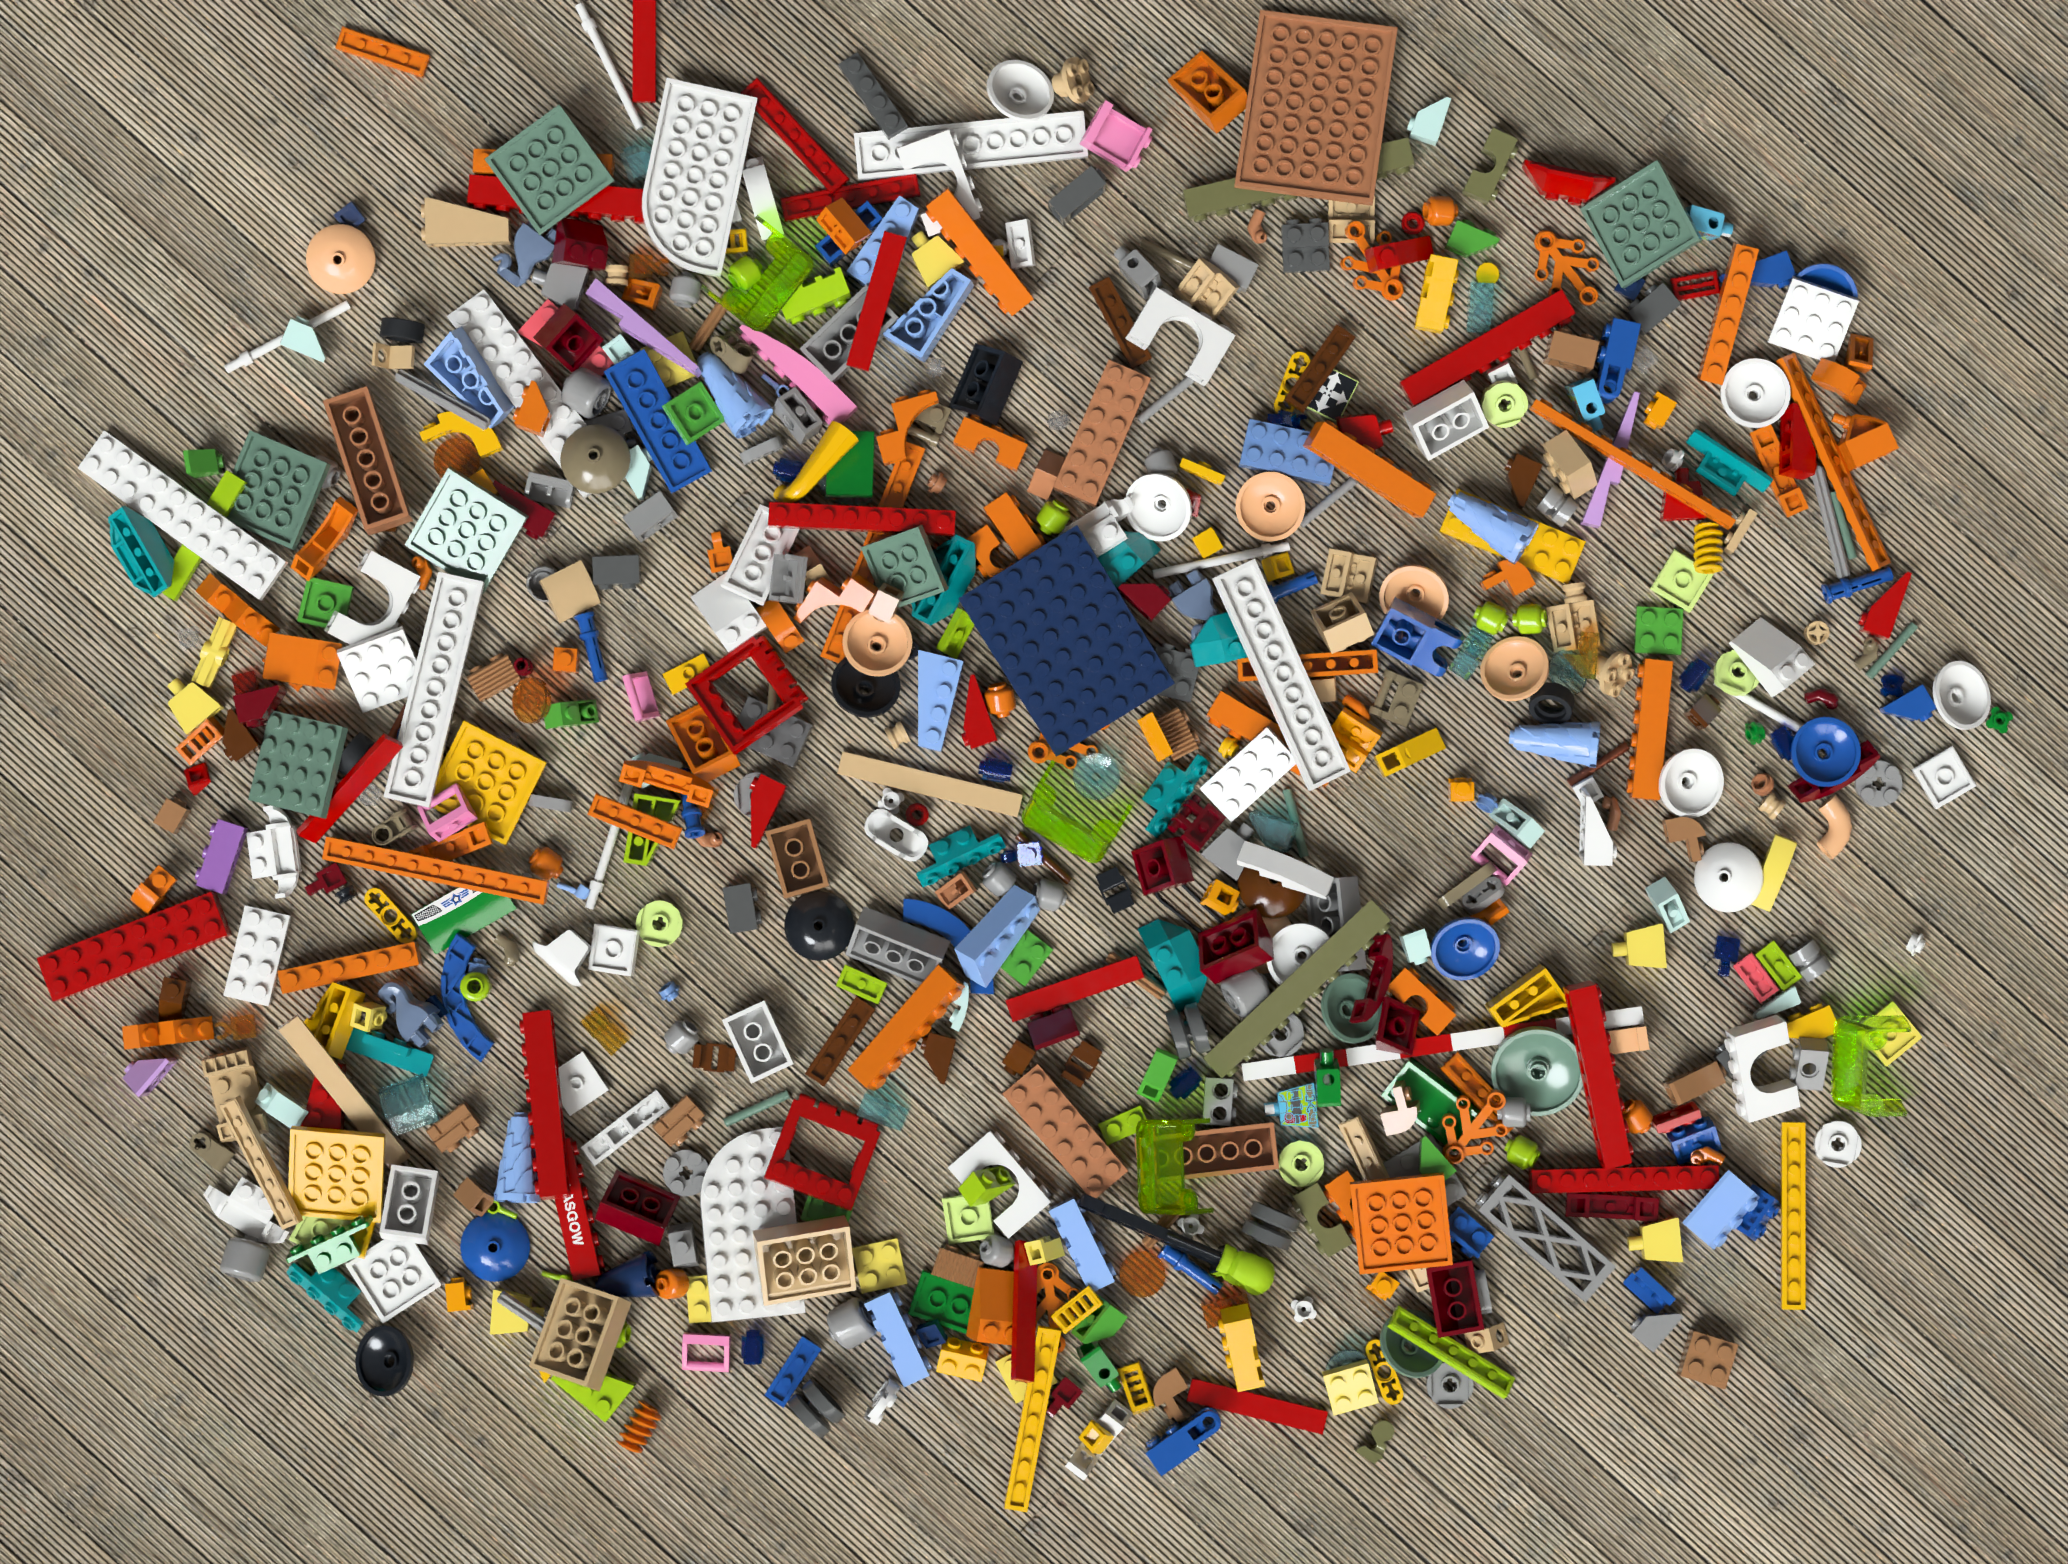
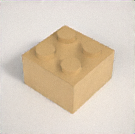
M1567 430L1543 444L1545 450L1543 457L1548 464L1547 469L1553 478L1557 477L1560 480L1559 485L1565 494L1570 493L1575 500L1598 485L1591 461Z
M1352 592L1310 611L1319 635L1332 654L1341 652L1348 646L1357 642H1363L1368 637L1374 635L1366 612Z

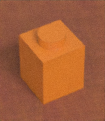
M554 647L553 671L579 674L580 650Z

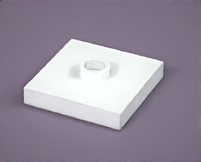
M1953 746L1911 769L1934 809L1940 808L1976 786Z
M594 924L588 970L634 976L640 930Z
M584 1051L559 1067L562 1105L569 1116L609 1090Z

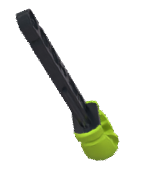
M1082 1194L1078 1206L1082 1209L1210 1263V1274L1217 1277L1222 1276L1227 1282L1246 1290L1251 1295L1263 1294L1273 1283L1274 1266L1266 1257H1259L1245 1251H1237L1235 1247L1228 1244L1219 1246L1216 1250L1092 1196Z

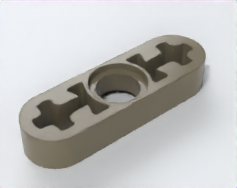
M1491 861L1487 862L1436 901L1444 910L1496 872V867Z

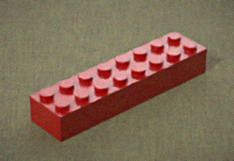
M208 892L37 958L51 999L53 1002H57L232 936L217 892Z

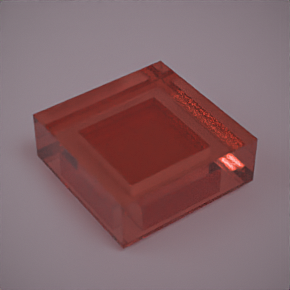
M255 670L231 676L236 695L259 690Z

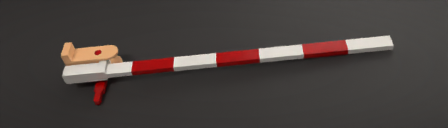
M1600 999V1007L1604 1009L1603 1000ZM1642 1006L1605 1011V1031L1610 1028L1644 1024ZM1568 1016L1513 1024L1503 1028L1499 1026L1416 1038L1412 1055L1376 1050V1044L1333 1051L1334 1058L1338 1059L1339 1067L1498 1045L1513 1032L1526 1027H1549L1566 1035L1572 1034V1029ZM1640 1025L1607 1030L1611 1038V1044H1608L1610 1053L1619 1054L1650 1050L1646 1026ZM1320 1053L1242 1063L1243 1079L1248 1081L1314 1071V1059H1320Z

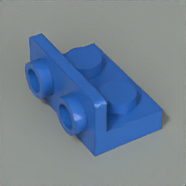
M1709 1116L1697 1119L1689 1125L1675 1127L1671 1132L1666 1133L1678 1165L1689 1162L1690 1155L1694 1150L1705 1146L1716 1151L1722 1149L1716 1127Z
M1752 1184L1750 1189L1760 1197L1757 1200L1758 1204L1751 1212H1747L1743 1216L1742 1223L1736 1229L1751 1240L1756 1241L1757 1238H1761L1764 1235L1769 1220L1778 1214L1780 1202Z
M1459 1206L1448 1217L1451 1243L1456 1240L1462 1245L1460 1251L1469 1258L1475 1256L1478 1259L1480 1253L1494 1236Z
M1638 1265L1623 1281V1284L1655 1313H1659L1666 1304L1670 1306L1676 1300Z

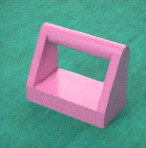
M647 671L622 676L635 721L639 723L659 717L660 713Z
M458 783L433 796L430 808L417 806L429 835L438 842L478 819ZM456 794L461 806L433 822L427 811Z
M1496 824L1470 857L1483 866L1489 860L1480 852L1489 842L1517 864L1509 875H1506L1495 866L1497 871L1492 875L1499 878L1507 886L1526 865L1532 853Z
M684 1332L682 1340V1370L729 1372L731 1335ZM689 1344L724 1346V1363L688 1361Z

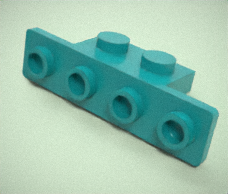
M1695 429L1686 441L1688 445L1705 455L1695 472L1732 496L1737 494L1744 481L1762 493L1773 481V478L1764 471L1759 470L1748 463L1746 459L1739 457L1726 446L1719 444L1698 429Z
M1197 754L1185 772L1170 762L1166 763L1142 798L1144 802L1158 810L1147 825L1146 831L1158 838L1167 829L1168 823L1179 812L1181 804L1192 793L1197 781L1206 773L1207 767L1210 764L1208 760Z
M969 825L928 845L936 863L917 872L916 875L922 887L933 885L938 880L957 873L960 869L974 865L989 855L997 854L1006 845L1000 833L978 843Z
M353 1027L346 1050L424 1077L428 1076L434 1059L433 1054L407 1046L408 1042L402 1039L394 1038L392 1041L386 1039V1034L375 1030L369 1033Z
M295 1263L290 1265L286 1273L294 1284L301 1285L309 1297L322 1303L325 1310L331 1315H336L348 1330H353L357 1333L361 1329L364 1322L347 1308L361 1293V1290L335 1268L318 1274L316 1271L310 1277Z

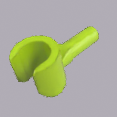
M494 1201L497 1204L495 1209L489 1208L487 1210L491 1214L499 1212L514 1219L518 1216L517 1213L500 1206L497 1201Z
M542 1271V1276L554 1280L563 1278L574 1282L570 1274L560 1275Z

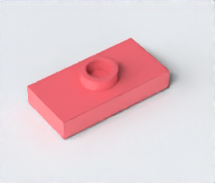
M1752 952L1732 965L1760 1004L1779 991V988Z

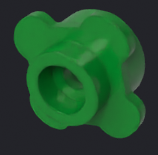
M1993 707L1986 721V726L1989 729L1998 730L2001 734L2008 731L2007 725L2013 719V715L2010 712L2001 711L1999 707Z
M1755 721L1751 722V724H1745L1747 740L1752 745H1755L1756 742L1760 744L1765 739V730L1762 724Z

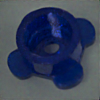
M1890 674L1884 675L1881 678L1883 685L1880 689V694L1882 696L1895 695L1896 697H1901L1903 695L1902 684L1904 683V678L1902 676Z

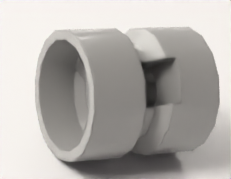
M1554 484L1539 502L1536 509L1545 516L1551 515V520L1562 528L1580 503L1570 496L1565 497L1563 490Z
M1814 939L1803 943L1788 955L1795 966L1801 967L1800 974L1806 982L1817 978L1832 966L1825 955L1819 954L1820 948Z

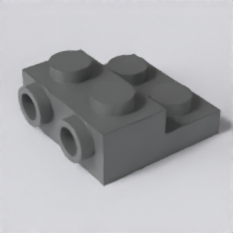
M1322 218L1309 219V223L1300 224V220L1297 219L1287 220L1286 225L1281 226L1283 274L1330 271L1328 222L1323 223Z
M1162 643L1161 647L1156 646L1155 651L1175 682L1174 685L1157 695L1191 703L1199 667L1194 666L1191 649L1185 648L1184 652L1175 651L1174 645Z

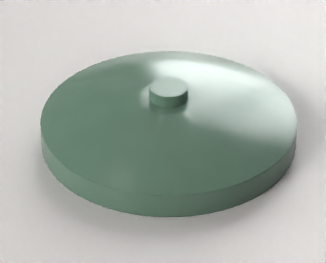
M1532 1026L1517 1030L1500 1043L1493 1055L1491 1078L1494 1089L1502 1091L1505 1098L1524 1097L1527 1103L1531 1104V1116L1550 1115L1565 1109L1577 1098L1583 1087L1574 1041L1556 1029Z

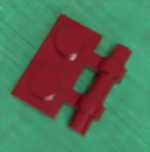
M1193 795L1191 799L1185 801L1183 809L1172 817L1168 829L1175 833L1178 828H1182L1185 832L1180 838L1199 852L1226 817L1209 803L1203 809L1198 805L1201 798L1198 795ZM1190 814L1196 816L1192 823L1187 819Z

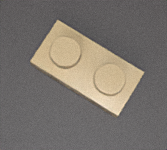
M1748 509L1745 513L1743 511L1740 512L1735 521L1737 527L1733 532L1729 531L1723 540L1725 544L1723 551L1730 555L1734 553L1758 514L1752 509Z

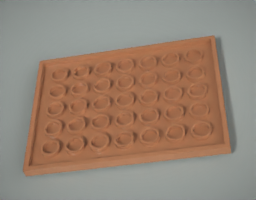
M1260 10L1234 188L1373 206L1398 27Z

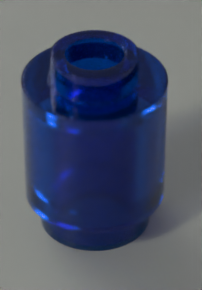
M780 457V461H775L773 475H777L776 480L792 483L805 464H802V461Z
M1696 658L1694 662L1691 661L1679 676L1678 680L1681 682L1679 686L1688 693H1691V691L1697 692L1709 677V672L1712 668L1701 659Z
M1784 725L1769 735L1771 737L1770 742L1781 760L1786 758L1789 761L1791 760V743L1794 734L1791 729L1788 730Z
M985 757L984 761L980 760L978 774H982L981 779L1000 783H1004V781L1010 782L1013 764L1007 763V760Z
M1190 1066L1187 1069L1184 1068L1169 1082L1171 1087L1168 1090L1177 1100L1180 1097L1185 1100L1200 1086L1199 1083L1203 1079Z
M746 1330V1334L741 1335V1358H743V1363L747 1365L762 1364L765 1354V1335L760 1334V1330Z

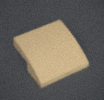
M1375 195L1373 206L1328 200L1329 243H1356L1345 235V227L1353 221H1359L1364 225V238L1368 243H1374ZM1354 227L1350 229L1351 234L1356 235V229Z
M1199 258L1174 292L1182 300L1192 306H1196L1201 312L1208 314L1212 318L1211 321L1218 317L1240 286L1215 265L1203 258Z
M1329 549L1320 594L1339 598L1352 592L1359 603L1369 604L1378 559L1353 554L1352 552Z
M582 560L539 581L550 601L549 605L559 624L601 603Z
M1595 600L1546 607L1554 653L1602 646Z

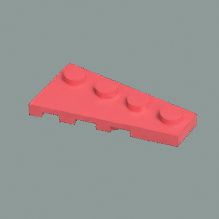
M547 299L517 333L541 346L533 337L559 308ZM598 346L580 368H587L603 377L605 375L604 371L612 367L614 363L605 351Z

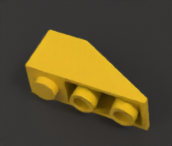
M1434 728L1373 758L1384 778L1446 749L1437 728Z
M1818 1003L1809 1007L1810 1012L1801 1015V1012H1797L1787 1017L1789 1020L1786 1022L1789 1038L1823 1039L1841 1031L1830 1005L1823 1006L1822 1003Z

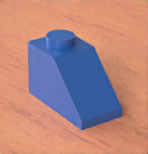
M1923 684L1918 685L1879 708L1883 714L1910 721L1920 719L1921 722L1932 717V711L1937 709Z

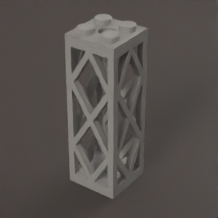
M1505 1172L1502 1175L1498 1173L1490 1182L1492 1187L1487 1193L1483 1191L1476 1198L1475 1202L1477 1205L1474 1208L1576 1296L1587 1302L1616 1266L1513 1177ZM1513 1187L1525 1198L1509 1196L1506 1194ZM1505 1202L1530 1206L1538 1232L1513 1228ZM1496 1206L1502 1222L1490 1213ZM1542 1213L1570 1237L1548 1234ZM1518 1236L1541 1240L1548 1262ZM1551 1242L1575 1245L1585 1272L1560 1268ZM1588 1252L1599 1261L1594 1269ZM1565 1276L1584 1279V1281L1576 1287Z

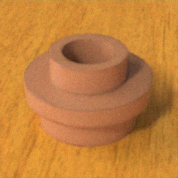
M939 472L937 475L934 473L927 482V486H929L928 492L936 494L941 492L947 482V478L944 477L942 472Z
M1767 773L1754 776L1751 782L1754 793L1759 796L1768 795L1774 787L1773 777Z

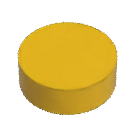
M1483 263L1476 270V280L1482 286H1492L1499 278V270L1492 263Z

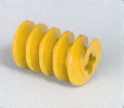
M1700 523L1694 526L1695 544L1693 548L1695 552L1693 557L1695 561L1693 566L1697 573L1713 574L1723 570L1722 566L1716 565L1723 562L1722 557L1716 556L1723 553V549L1717 547L1723 545V540L1717 539L1723 536V531L1717 530L1719 525L1716 523Z

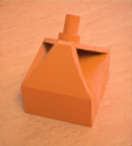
M1837 413L1833 414L1831 421L1842 425V428L1845 429L1837 446L1849 472L1890 454L1899 448L1887 422L1866 415L1855 414L1853 416L1846 415L1845 417Z

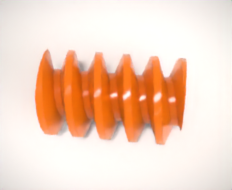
M639 1399L638 1402L642 1408L634 1407L633 1409L637 1417L629 1416L633 1424H624L628 1432L619 1433L623 1441L615 1440L622 1447L636 1453L643 1452L640 1444L647 1445L648 1443L644 1436H652L653 1433L649 1428L656 1429L657 1424L654 1420L660 1421L662 1419L656 1408Z

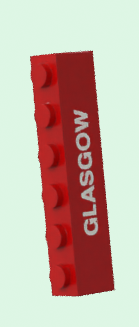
M572 1137L565 1138L571 1197L555 1199L572 1279L575 1281L601 1275L603 1273L602 1269L605 1268L603 1255H598L597 1246H600L599 1236L597 1232L593 1233L591 1224L595 1223L593 1210H588L586 1202L590 1200L587 1186L583 1187L581 1178L585 1177L582 1163L578 1164L576 1155H579L578 1143L573 1141Z

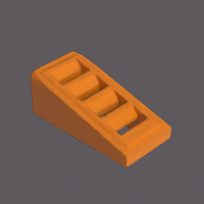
M210 717L175 749L191 766L223 739L225 729L214 717ZM203 732L210 742L208 743L200 733ZM193 739H196L203 748L200 749ZM186 745H189L195 751L196 755L193 756V754L187 749Z

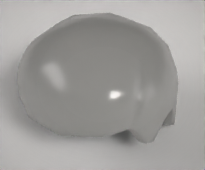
M542 565L535 567L528 574L526 587L535 600L549 601L539 581L556 573L557 571L554 568Z

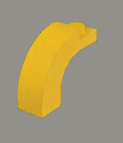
M450 411L437 415L440 424L437 425L436 422L430 423L423 427L424 431L419 432L424 443H429L450 433L466 434L473 440L482 459L504 450L499 437L492 428L488 427L486 430H483Z

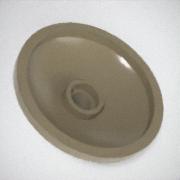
M597 424L587 425L574 431L565 441L560 457L562 471L569 483L578 490L590 494L605 493L616 488L626 477L631 460L630 451L624 438L614 429ZM596 452L598 454L597 458L594 460L590 459V454Z

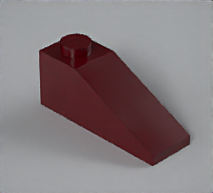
M494 480L493 485L502 499L529 516L523 526L527 530L525 534L535 540H538L539 537L545 540L558 515Z

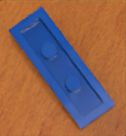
M802 1336L764 1396L784 1408L822 1348Z

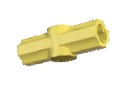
M221 617L218 618L210 639H207L200 652L201 659L191 681L211 689L220 667L225 664L230 652L229 646L238 627L233 622Z

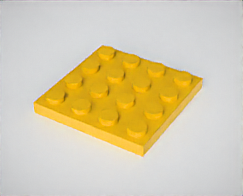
M464 720L440 767L433 796L458 783L478 818L467 826L471 827L486 822L491 838L507 845L548 762ZM455 794L433 807V809L446 815L460 807L461 804Z
M291 1126L288 1191L301 1216L353 1220L361 1215L364 1218L372 1215V1222L381 1223L385 1134Z

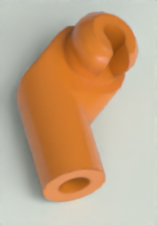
M1347 694L1342 701V705L1356 712L1365 721H1370V714L1364 704Z

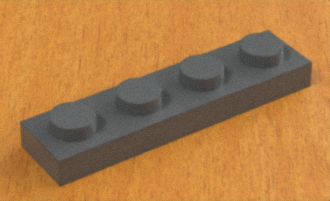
M858 52L838 64L839 69L888 140L908 128L906 122Z

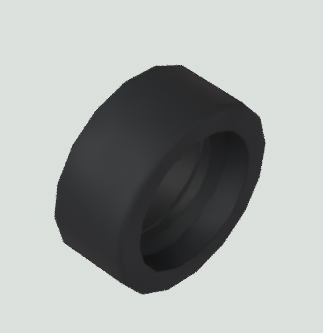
M384 317L381 322L380 337L406 343H423L425 324L412 320Z
M1546 682L1536 693L1530 696L1529 712L1534 719L1544 724L1565 723L1571 718L1573 712L1574 695L1567 687L1561 684ZM1545 699L1555 700L1561 703L1563 707L1550 708L1540 703V701Z
M359 732L343 750L338 771L346 776L374 745V742L362 732Z

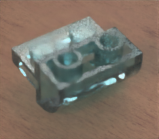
M423 1073L379 1089L382 1110L395 1136L439 1121V1116L431 1099V1092Z

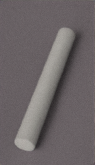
M1187 376L1140 413L1137 419L1143 424L1195 381Z
M1350 477L1306 513L1300 526L1304 528L1357 484L1354 479Z

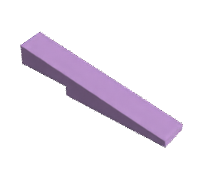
M595 278L586 291L590 301L620 318L619 326L623 332L699 378L701 371L693 361Z
M1638 392L1631 394L1613 439L1612 445L1618 449L1621 447L1628 449L1640 395ZM1606 457L1597 479L1598 485L1594 487L1581 519V525L1594 528L1601 526L1610 484L1618 485L1620 483L1623 466Z

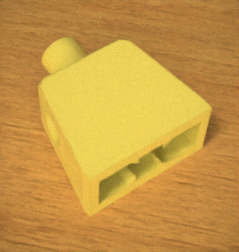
M920 231L911 238L918 248L911 255L928 290L951 268L957 271L964 266V261L938 235L929 241L924 232Z
M176 678L167 686L175 695L168 702V705L187 735H190L206 719L214 717L224 708L218 700L195 682L185 686L179 678Z
M1655 924L1624 932V942L1611 943L1612 956H1625L1626 965L1667 968L1663 924Z
M1676 1216L1640 1225V1236L1627 1237L1628 1250H1641L1642 1258L1645 1260L1683 1262L1679 1218Z
M500 1288L493 1290L490 1334L530 1330L529 1323L497 1302V1298L502 1291L507 1292L545 1318V1308L532 1307V1296Z

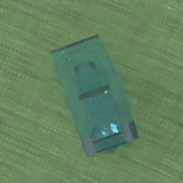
M636 145L623 149L624 152L620 153V157L629 181L634 183L645 179L651 150L643 146L637 147Z
M1470 282L1468 286L1466 332L1486 333L1490 331L1494 283Z
M1473 625L1448 669L1468 681L1481 662L1493 636Z
M1253 810L1249 813V818L1264 846L1271 847V850L1282 854L1291 850L1298 823L1258 810Z
M865 1093L857 1115L901 1131L909 1109Z

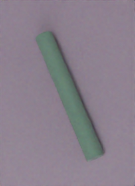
M1836 491L1831 492L1830 495L1848 560L1857 558L1841 502L1837 499Z
M1910 622L1865 675L1872 680L1918 627L1913 622Z
M1292 789L1283 790L1300 858L1309 856Z
M787 1090L723 1118L724 1123L728 1127L790 1099V1095Z

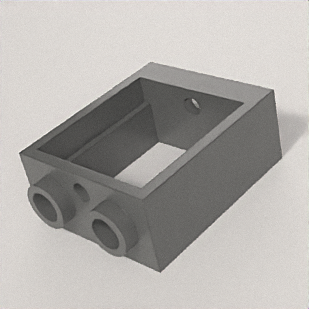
M1090 166L1048 201V209L1061 225L1065 226L1106 191L1105 180L1107 178L1099 168L1095 170Z

